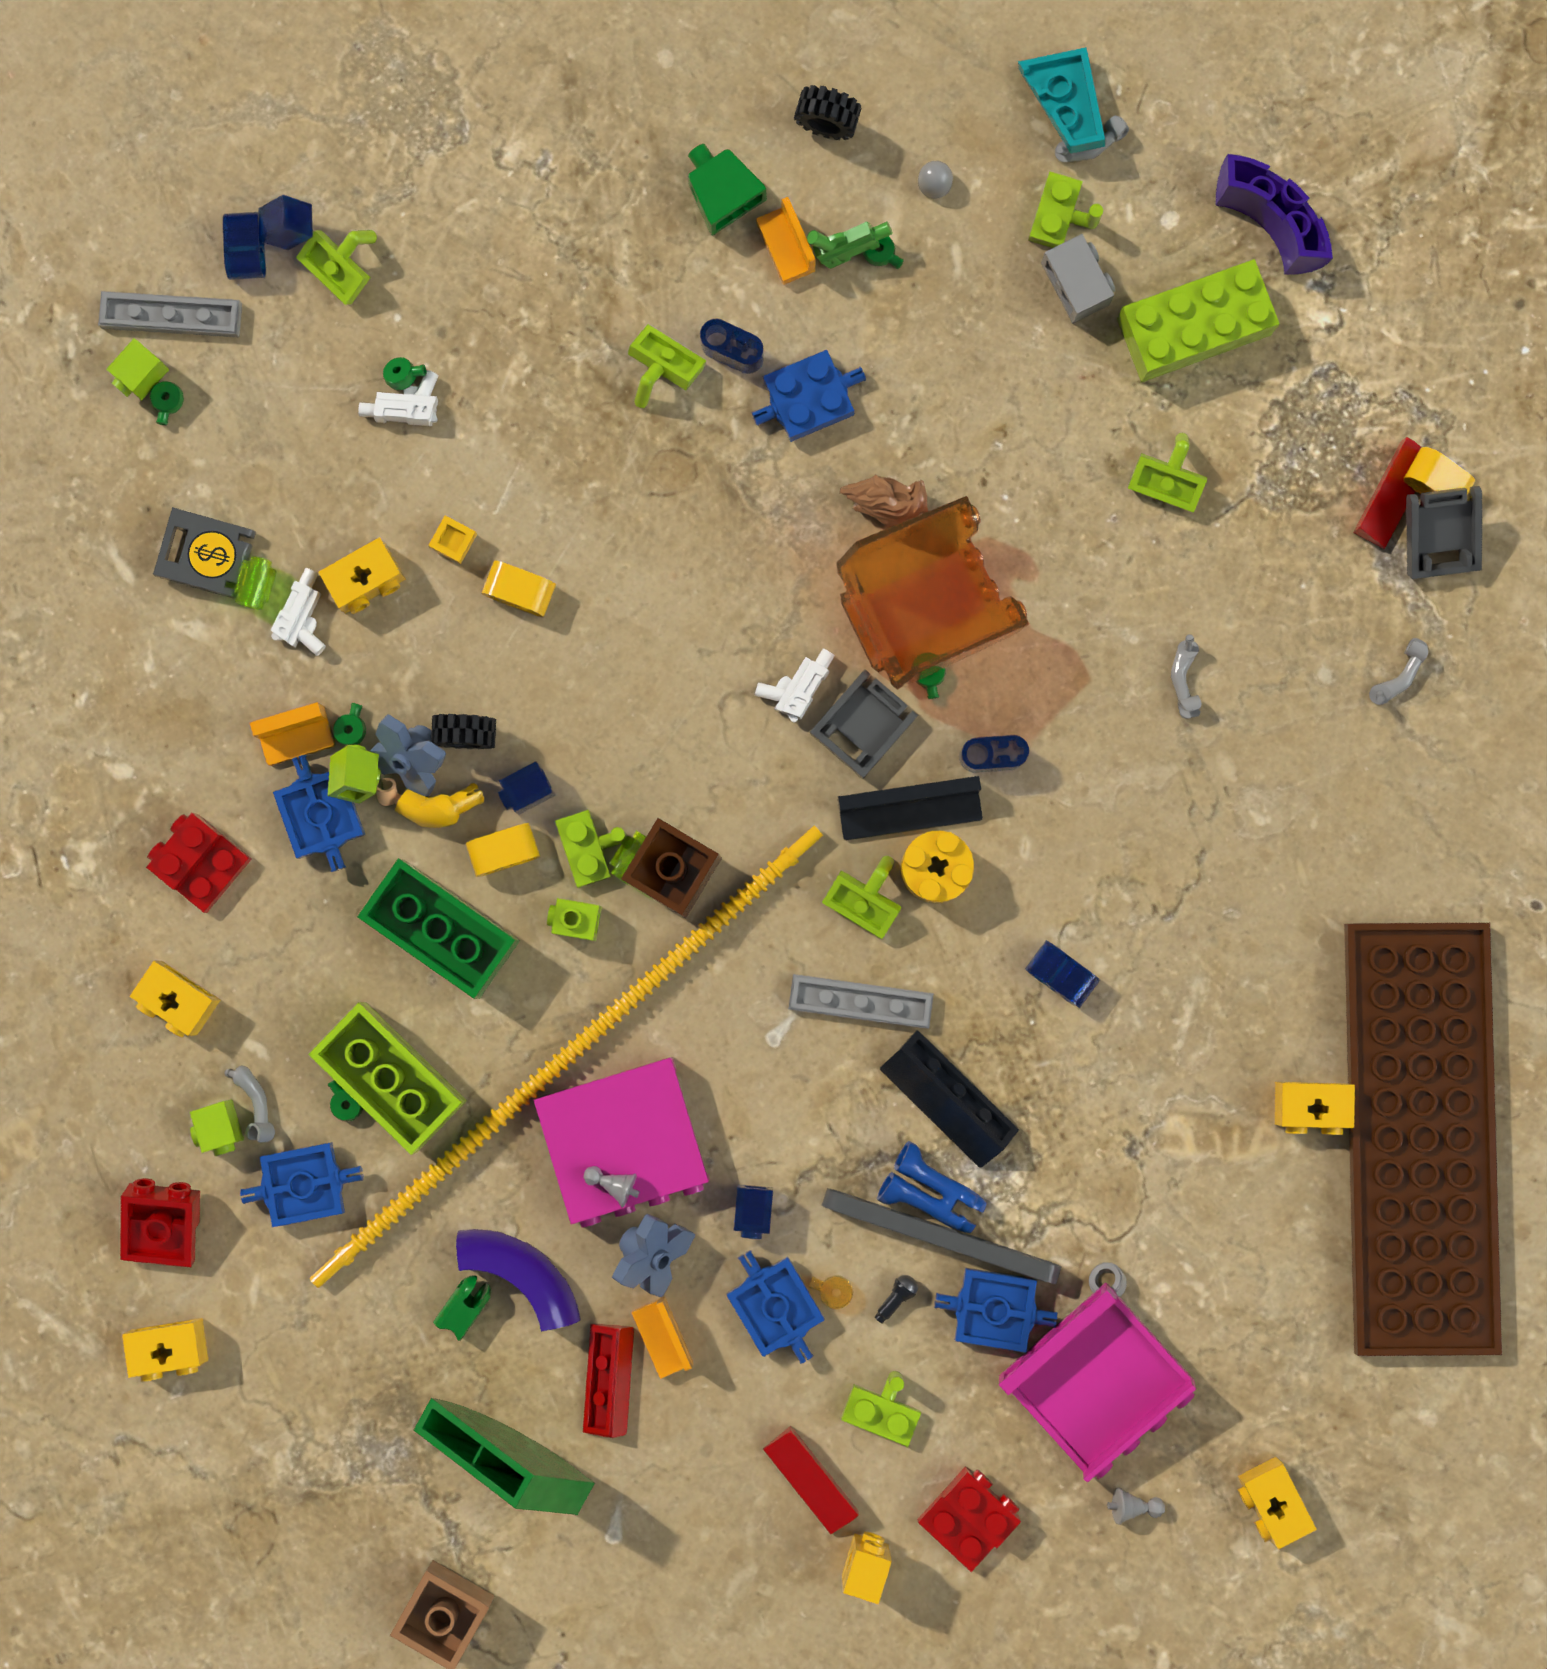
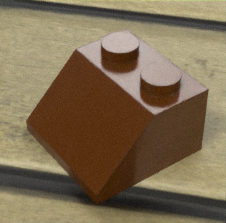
M657 818L621 880L686 919L722 860V857L719 853Z

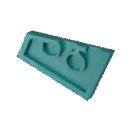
M1087 47L1018 61L1019 71L1071 154L1105 147V136Z

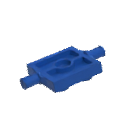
M824 350L763 376V381L770 395V405L751 412L756 425L759 426L776 418L784 427L790 442L852 417L855 413L848 397L847 388L866 381L863 369L859 367L842 375L834 366L828 350Z
M301 755L299 758L295 757L292 759L299 779L290 786L273 792L296 859H301L315 853H326L331 872H336L339 869L346 868L339 848L350 840L364 836L365 832L354 802L327 796L329 772L312 774L307 756Z
M333 1142L260 1156L263 1174L261 1186L241 1189L240 1196L255 1194L241 1198L243 1204L264 1200L269 1209L273 1228L345 1213L342 1197L343 1184L363 1181L364 1175L349 1176L350 1174L362 1172L361 1166L340 1170L335 1159Z
M751 1250L745 1253L751 1265L744 1254L739 1256L738 1259L749 1276L743 1284L729 1291L726 1295L761 1355L765 1357L778 1348L791 1346L800 1364L806 1362V1359L799 1348L802 1349L807 1360L811 1359L813 1354H811L803 1337L809 1329L823 1322L825 1318L789 1257L787 1256L772 1266L761 1268Z
M965 1268L963 1284L958 1296L936 1293L935 1299L938 1301L934 1303V1308L955 1311L957 1319L955 1341L1027 1352L1029 1334L1034 1324L1055 1328L1057 1324L1055 1320H1057L1058 1316L1057 1312L1037 1310L1035 1303L1036 1279Z

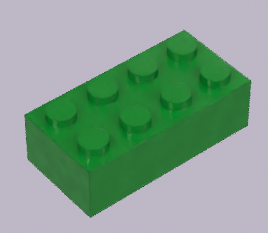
M400 858L396 860L357 916V918L473 999L481 998L520 942L512 934L413 865Z

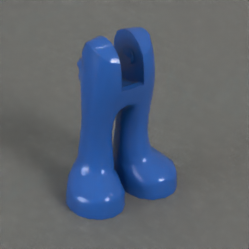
M908 1141L900 1151L894 1169L934 1189L943 1198H934L908 1183L899 1175L891 1172L884 1180L878 1192L877 1200L888 1205L898 1202L909 1204L953 1229L971 1233L976 1225L966 1219L965 1216L952 1211L955 1204L960 1200L966 1206L983 1213L987 1202L970 1188L928 1166L923 1161L920 1148L915 1143Z

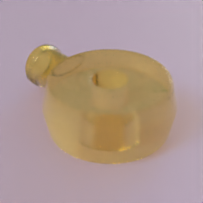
M833 1275L824 1281L812 1277L809 1288L819 1291L822 1302L831 1309H842L853 1298V1287L849 1280L843 1276ZM839 1289L841 1293L838 1296H834L832 1291Z

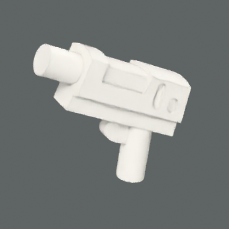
M427 370V374L423 376L419 387L410 386L403 390L404 394L377 392L375 403H359V416L373 417L379 423L392 421L405 422L408 425L432 426L433 423L438 421L436 416L438 399L437 396L430 395L438 375Z
M305 568L300 581H294L291 587L292 592L271 628L273 632L271 637L276 641L285 640L295 648L300 641L318 656L323 652L326 645L313 634L317 622L311 615L321 593L312 589L318 573Z
M822 649L815 662L805 657L792 680L785 676L780 679L776 687L758 682L755 696L778 701L775 710L788 715L791 722L795 723L798 719L801 720L813 701L812 696L821 681L825 680L828 676L829 670L827 668L835 655L826 649Z

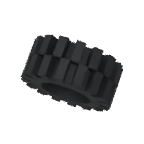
M810 85V88L806 86L801 91L794 120H796L799 126H803L804 130H812V134L817 136L822 134L827 139L831 136L835 140H840L841 138L848 140L849 137L852 138L854 136L862 108L860 103H856L857 100L854 97L848 98L849 94L845 92L840 94L838 89L832 88V90H828L826 86L818 88L815 85Z
M439 714L432 716L431 742L438 747L444 746L445 748L455 749L495 748V718L467 714Z

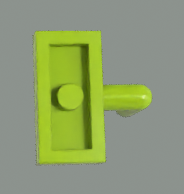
M1049 171L1028 241L1054 248L1064 243L1070 223L1088 229H1095L1102 217L1103 207L1100 204H1093L1088 213L1075 210L1083 181Z
M316 230L296 258L341 302L349 305L354 302L371 278L350 256L358 245L375 243L377 235L373 230L351 231L338 247L322 230Z
M647 324L631 343L628 350V355L649 367L640 379L634 404L639 408H645L648 405L653 385L661 375L682 389L687 390L704 369L706 360Z
M1179 433L1176 436L1175 447L1168 463L1141 453L1128 484V489L1194 513L1206 485L1207 477L1181 468L1189 450L1188 435Z
M589 810L556 820L555 823L577 888L610 878L611 874L603 850L624 843L627 839L626 832L620 827H615L610 833L598 836Z
M890 856L882 857L866 885L841 870L822 903L880 939H883L902 908L878 893L894 866L893 858Z
M893 1371L889 1374L881 1395L854 1384L841 1420L908 1447L921 1411L895 1401L897 1393L904 1387V1381L900 1372Z

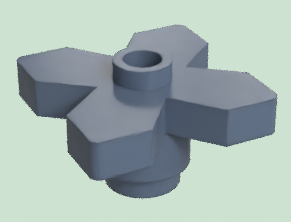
M387 714L379 723L375 734L381 743H377L370 752L379 754L378 767L383 775L398 773L407 790L409 789L428 797L436 783L431 773H435L442 766L446 752L431 742V730L429 728L417 725L407 730L405 724Z
M646 1214L639 1227H631L623 1234L619 1247L624 1257L620 1260L612 1278L621 1285L633 1289L640 1284V1287L649 1294L662 1297L672 1280L671 1261L687 1253L695 1238V1234L677 1224L668 1228V1224L661 1219Z

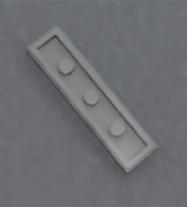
M101 291L98 325L102 329L240 337L242 303L240 300Z
M793 974L788 1009L929 1029L934 994Z

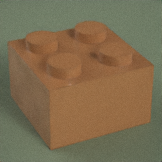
M432 1560L390 1636L444 1668L455 1669L495 1596Z

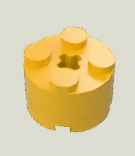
M930 831L915 838L907 847L901 860L900 872L905 887L912 895L922 901L938 904L948 902L965 891L973 877L974 860L966 843L952 832ZM932 858H935L937 862L943 861L946 867L942 870L943 876L939 877L936 872L930 874L928 871V867L932 865Z

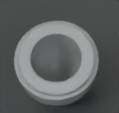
M941 161L928 162L919 172V189L929 198H941L952 187V171L948 165Z
M1108 1262L1096 1266L1089 1276V1286L1094 1293L1100 1288L1098 1284L1099 1276L1104 1272H1111L1115 1274V1282L1111 1288L1121 1297L1127 1286V1280L1123 1271L1117 1265Z

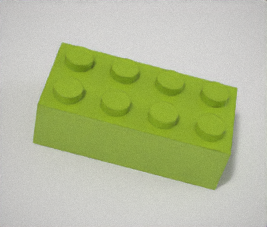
M1255 259L1123 306L1117 317L1141 383L1269 337L1280 324Z
M358 1002L308 1054L410 1155L417 1153L467 1102L367 1002Z

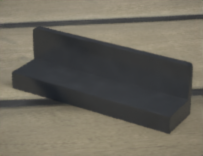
M979 776L838 796L843 839L853 840L981 821L983 816L979 792L981 791Z
M918 1030L880 1067V1070L979 1168L985 1166L1001 1153L1019 1131Z

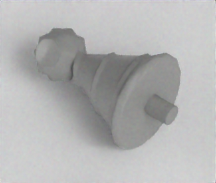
M597 1166L588 1167L584 1172L583 1178L585 1183L592 1186L600 1183L609 1192L610 1196H613L618 1201L621 1207L625 1206L630 1195L637 1198L640 1191L633 1189L637 1177L636 1174L603 1175L601 1169Z
M1116 1488L1112 1502L1107 1503V1508L1112 1510L1114 1521L1118 1525L1146 1512L1153 1518L1161 1517L1165 1512L1164 1502L1160 1498L1154 1497L1147 1503L1129 1494V1492L1123 1491L1121 1488Z

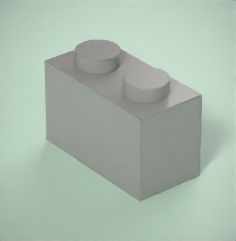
M1083 234L1046 251L1041 262L1072 324L1109 306L1114 297L1113 292H1115L1112 278L1107 272L1103 273L1097 263L1099 255L1092 242L1087 243Z

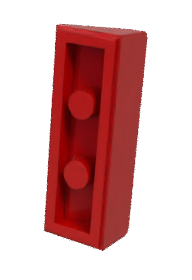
M1406 437L1400 442L1353 532L1383 549L1386 548L1406 510L1407 495L1415 493V490L1403 480L1421 449V446L1414 440Z
M590 1324L583 1433L609 1438L627 1434L634 1327Z
M792 1426L763 1448L830 1534H833L859 1516L858 1509Z

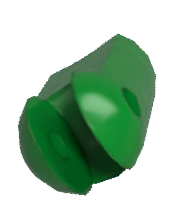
M476 1275L468 1276L459 1283L433 1321L437 1328L451 1330L458 1341L463 1339L491 1296L489 1283L483 1284L474 1297L471 1295L477 1282Z

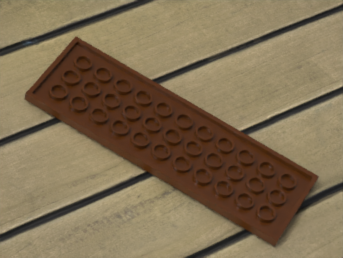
M1490 923L1344 924L1348 1084L1355 1085L1354 1128H1349L1354 1354L1357 1356L1502 1355Z

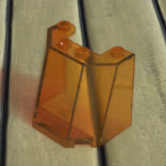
M967 496L856 541L836 563L837 573L846 588V592L840 594L841 604L871 667L878 673L885 670L891 685L897 690L1007 639L1029 625L1027 611L1021 601L1011 596L1000 600L998 586L993 579L989 578L984 567L983 555L978 548L974 547L971 538L978 532V525L981 519L977 508L971 505Z

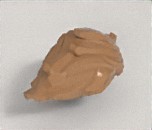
M874 475L872 478L840 488V494L846 495L847 499L855 502L853 505L855 511L876 518L884 524V528L915 520L919 514L928 513L927 493L923 480L915 481L907 487L893 478Z

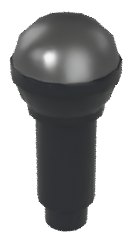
M901 1275L896 1278L892 1289L893 1292L877 1310L878 1313L874 1316L878 1322L883 1324L885 1320L892 1316L903 1301L906 1302V1300L916 1295L918 1285L914 1278L909 1275Z

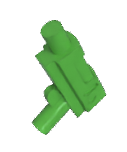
M888 221L872 227L868 222H864L847 231L836 233L829 237L812 230L807 235V241L813 245L816 258L820 260L821 264L832 269L851 260L853 256L869 249L879 248V240L892 235L893 232Z

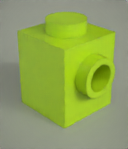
M135 338L106 369L115 377L111 383L126 397L134 393L140 400H143L169 371L168 367Z
M347 745L330 756L327 796L360 804L375 795L381 776V770L378 767L379 754L366 751V748L360 745Z
M557 898L556 905H550L547 926H552V934L596 941L602 906Z
M232 1099L190 1111L194 1125L190 1127L191 1137L194 1145L200 1147L202 1153L213 1150L214 1156H219L235 1151L234 1143L244 1140Z

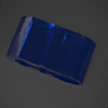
M261 213L224 214V264L228 279L265 278V234Z
M711 319L704 323L700 331L702 350L708 357L745 374L754 373L761 368L764 362V349L762 341L756 335L721 319ZM713 333H721L726 337V340L721 345L715 346L711 345L707 338ZM733 340H736V347L732 346ZM749 348L754 350V355H749L747 359L742 358V352L746 353Z
M1017 735L972 738L962 747L959 760L962 767L972 773L1015 770L1027 760L1029 746L1022 737ZM1009 744L1013 745L1014 750L1020 751V754L1014 761H1010V756L999 755L995 759L996 764L992 763L994 756L992 745H996L995 752L1005 751ZM973 746L982 748L986 755L985 762L982 764L971 763L967 758V750Z
M1047 940L1025 968L1033 977L1078 1009L1081 1008L1100 982V979Z

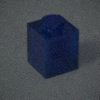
M281 195L258 208L260 242L290 250L313 237L312 204Z
M537 761L499 780L503 789L498 791V795L507 811L513 808L514 812L518 815L556 796L547 776Z
M738 1184L734 1231H741L742 1238L762 1239V1233L770 1234L773 1187Z

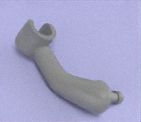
M1113 116L1104 125L1107 130L1104 133L1105 147L1071 154L1062 141L1055 148V156L1061 162L1094 159L1112 143L1124 138L1129 131V127L1124 119L1119 116Z
M1190 634L1178 645L1171 670V679L1178 697L1179 713L1185 719L1199 716V709L1202 705L1198 695H1190L1186 683L1187 671L1199 652V646L1194 642L1193 635Z
M1417 638L1411 639L1404 654L1410 657L1406 667L1397 678L1374 685L1371 688L1369 697L1373 703L1378 705L1385 704L1411 686L1421 663L1424 662L1428 655V645Z
M239 1066L235 1071L233 1069L225 1070V1076L233 1078L234 1084L241 1087L253 1103L255 1123H250L247 1126L246 1137L249 1140H257L258 1142H269L275 1135V1129L268 1122L267 1097L263 1088L246 1066Z

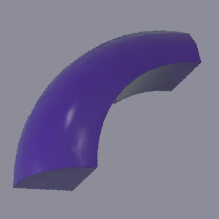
M1227 154L1218 176L1215 206L1241 212L1263 227L1279 250L1284 266V275L1309 273L1327 265L1333 259L1329 234L1322 217L1318 219L1314 210L1307 202L1310 199L1307 194L1290 178L1286 181L1268 170L1270 168L1269 165L1252 158Z
M483 1229L458 1231L456 1239L458 1270L484 1271L495 1274L512 1283L531 1303L537 1315L541 1332L569 1326L581 1320L578 1305L567 1280L540 1250L527 1242L498 1231Z

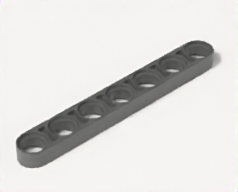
M827 1188L822 1202V1206L830 1210L1048 1283L1057 1284L1062 1266L834 1189Z

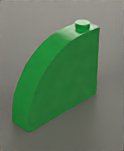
M431 1398L413 1430L515 1509L578 1515L595 1482L538 1442L491 1417L452 1402Z

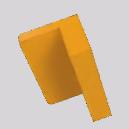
M789 197L781 199V208L756 218L758 229L783 285L815 272V256Z
M318 702L250 722L253 736L260 739L266 763L270 766L335 746L325 706Z
M665 1296L632 1311L633 1318L660 1379L682 1369L685 1371L692 1369L694 1362Z

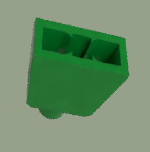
M700 144L688 154V157L696 167L688 175L689 188L712 236L767 200L764 184L731 150L726 149L714 157L705 144Z

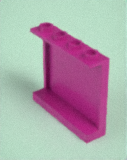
M673 1057L534 1100L570 1224L580 1222L581 1228L602 1222L601 1215L613 1211L615 1217L627 1215L636 1211V1204L648 1201L650 1207L670 1201L669 1194L682 1190L684 1196L703 1191V1184L709 1182L710 1178L703 1163L676 1074L677 1069ZM597 1166L601 1169L603 1175L636 1174L637 1177L633 1189L640 1191L637 1198L630 1195L625 1206L621 1207L618 1201L613 1196H610L609 1192L600 1183L593 1186L585 1183L583 1178L584 1172L588 1167Z
M1104 1283L1057 1324L1055 1328L1049 1331L999 1375V1386L1007 1395L1012 1393L1083 1471V1479L1087 1483L1094 1477L1100 1479L1106 1475L1113 1467L1112 1461L1121 1453L1126 1456L1135 1450L1140 1444L1139 1438L1148 1430L1151 1432L1158 1430L1167 1421L1166 1415L1175 1407L1178 1409L1185 1407L1194 1398L1195 1394L1193 1392L1196 1390L1195 1381L1192 1376L1107 1283Z

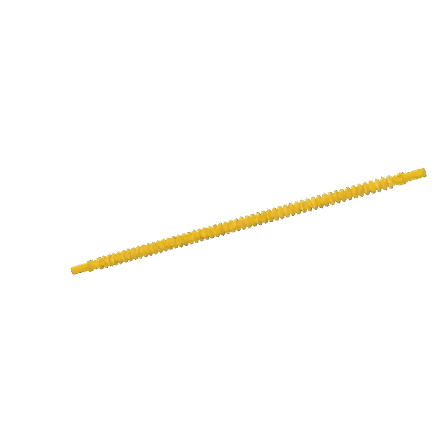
M814 825L793 845L781 850L780 855L773 863L767 862L768 867L765 870L763 868L759 869L760 875H752L753 881L751 883L744 882L745 888L743 890L738 888L736 890L738 894L735 897L729 896V903L722 902L721 910L714 909L715 915L713 917L706 916L707 922L705 924L699 923L697 931L691 930V937L687 938L685 936L683 937V944H675L677 949L673 952L669 950V956L666 959L661 957V963L658 966L653 964V971H645L646 977L644 979L637 978L638 984L636 986L630 985L628 993L623 991L621 993L623 997L620 1000L615 998L614 1006L607 1005L606 1013L599 1012L600 1018L598 1020L592 1019L590 1027L584 1026L582 1034L576 1033V1040H568L569 1046L567 1048L560 1047L561 1053L559 1055L554 1053L551 1062L546 1060L545 1068L538 1067L537 1075L530 1074V1081H523L521 1083L523 1087L520 1090L515 1088L513 1096L507 1095L505 1103L499 1102L498 1110L491 1109L492 1115L490 1117L483 1116L484 1122L482 1124L476 1123L474 1131L468 1130V1137H460V1144H452L453 1150L451 1152L448 1150L444 1151L445 1157L443 1159L438 1157L435 1166L430 1164L429 1172L422 1171L421 1179L414 1178V1185H407L405 1193L399 1192L397 1200L391 1199L390 1207L383 1206L382 1214L375 1213L374 1221L367 1220L368 1226L366 1228L360 1227L358 1235L352 1234V1240L349 1243L334 1251L335 1255L310 1277L311 1282L317 1288H320L344 1265H350L361 1250L367 1251L366 1245L368 1243L375 1244L374 1238L376 1236L381 1238L384 1229L389 1231L392 1222L395 1224L399 1222L398 1216H406L405 1210L407 1208L410 1210L414 1209L413 1203L415 1201L420 1203L423 1194L428 1196L431 1187L436 1189L437 1181L444 1182L445 1174H453L452 1168L454 1166L459 1168L461 1166L459 1162L462 1159L467 1161L468 1153L475 1154L476 1146L483 1147L482 1141L484 1139L491 1140L490 1134L492 1132L498 1133L500 1125L506 1126L508 1118L514 1119L515 1111L522 1112L521 1106L523 1104L530 1105L529 1099L531 1097L536 1099L539 1090L545 1091V1084L552 1085L553 1077H561L559 1072L561 1070L567 1071L569 1069L567 1065L570 1062L575 1064L577 1056L583 1057L584 1049L591 1050L590 1044L592 1042L599 1043L598 1037L600 1035L606 1036L608 1028L614 1029L615 1026L613 1024L616 1021L622 1022V1015L629 1016V1009L632 1007L636 1009L638 1007L636 1003L639 1000L644 1002V996L647 993L652 995L654 987L660 988L661 980L668 981L667 975L669 973L675 974L677 966L683 967L682 962L685 959L690 961L691 953L698 954V947L701 945L706 947L705 941L707 939L713 940L715 932L721 933L723 925L729 926V919H737L736 913L739 911L743 913L745 911L743 907L746 904L751 906V900L754 897L759 899L761 891L767 892L768 884L775 885L774 879L776 877L782 878V872L790 866H795L799 862L798 858L823 836L818 828Z

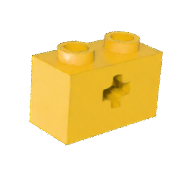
M380 537L318 572L336 605L345 614L348 612L355 614L364 610L370 605L369 600L380 594L384 597L394 593L401 587L399 583L406 580L386 543ZM363 572L368 575L367 580L369 582L364 586L360 583V574Z
M153 961L129 996L138 1002L136 1008L151 1018H154L156 1015L167 1022L165 1028L181 1038L185 1034L187 1036H197L221 1001L164 961ZM169 995H177L175 1001L180 1004L178 1007L170 1008L172 1002L168 999Z
M1275 1082V1125L1285 1127V1133L1307 1134V1127L1321 1128V1134L1343 1135V1128H1354L1355 1085L1346 1083ZM1314 1103L1321 1105V1111H1317L1314 1114L1308 1112V1106L1314 1105Z
M203 1318L137 1328L122 1334L128 1378L140 1376L141 1382L162 1378V1372L176 1370L177 1376L188 1375L198 1372V1366L208 1361ZM163 1346L165 1349L172 1348V1355L168 1356L167 1353L161 1354L160 1348Z
M1277 1457L1238 1476L1243 1486L1238 1489L1239 1495L1248 1510L1254 1507L1260 1519L1254 1523L1264 1542L1270 1540L1279 1550L1317 1530L1284 1464ZM1275 1497L1278 1500L1276 1502L1278 1509L1272 1511L1269 1500Z
M864 1532L863 1536L854 1533L842 1572L844 1594L879 1605L892 1562L889 1544L884 1543L885 1539L882 1536L871 1532Z

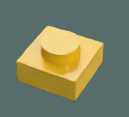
M445 515L428 546L430 549L461 564L477 533Z

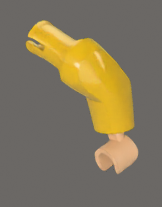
M387 777L382 779L384 790L379 787L376 790L377 800L381 805L391 806L397 804L395 808L397 813L421 827L441 828L456 824L460 814L484 803L482 791L474 792V790L478 789L475 783L469 784V786L451 796L440 794L428 798L409 789L403 795L398 794L395 780Z

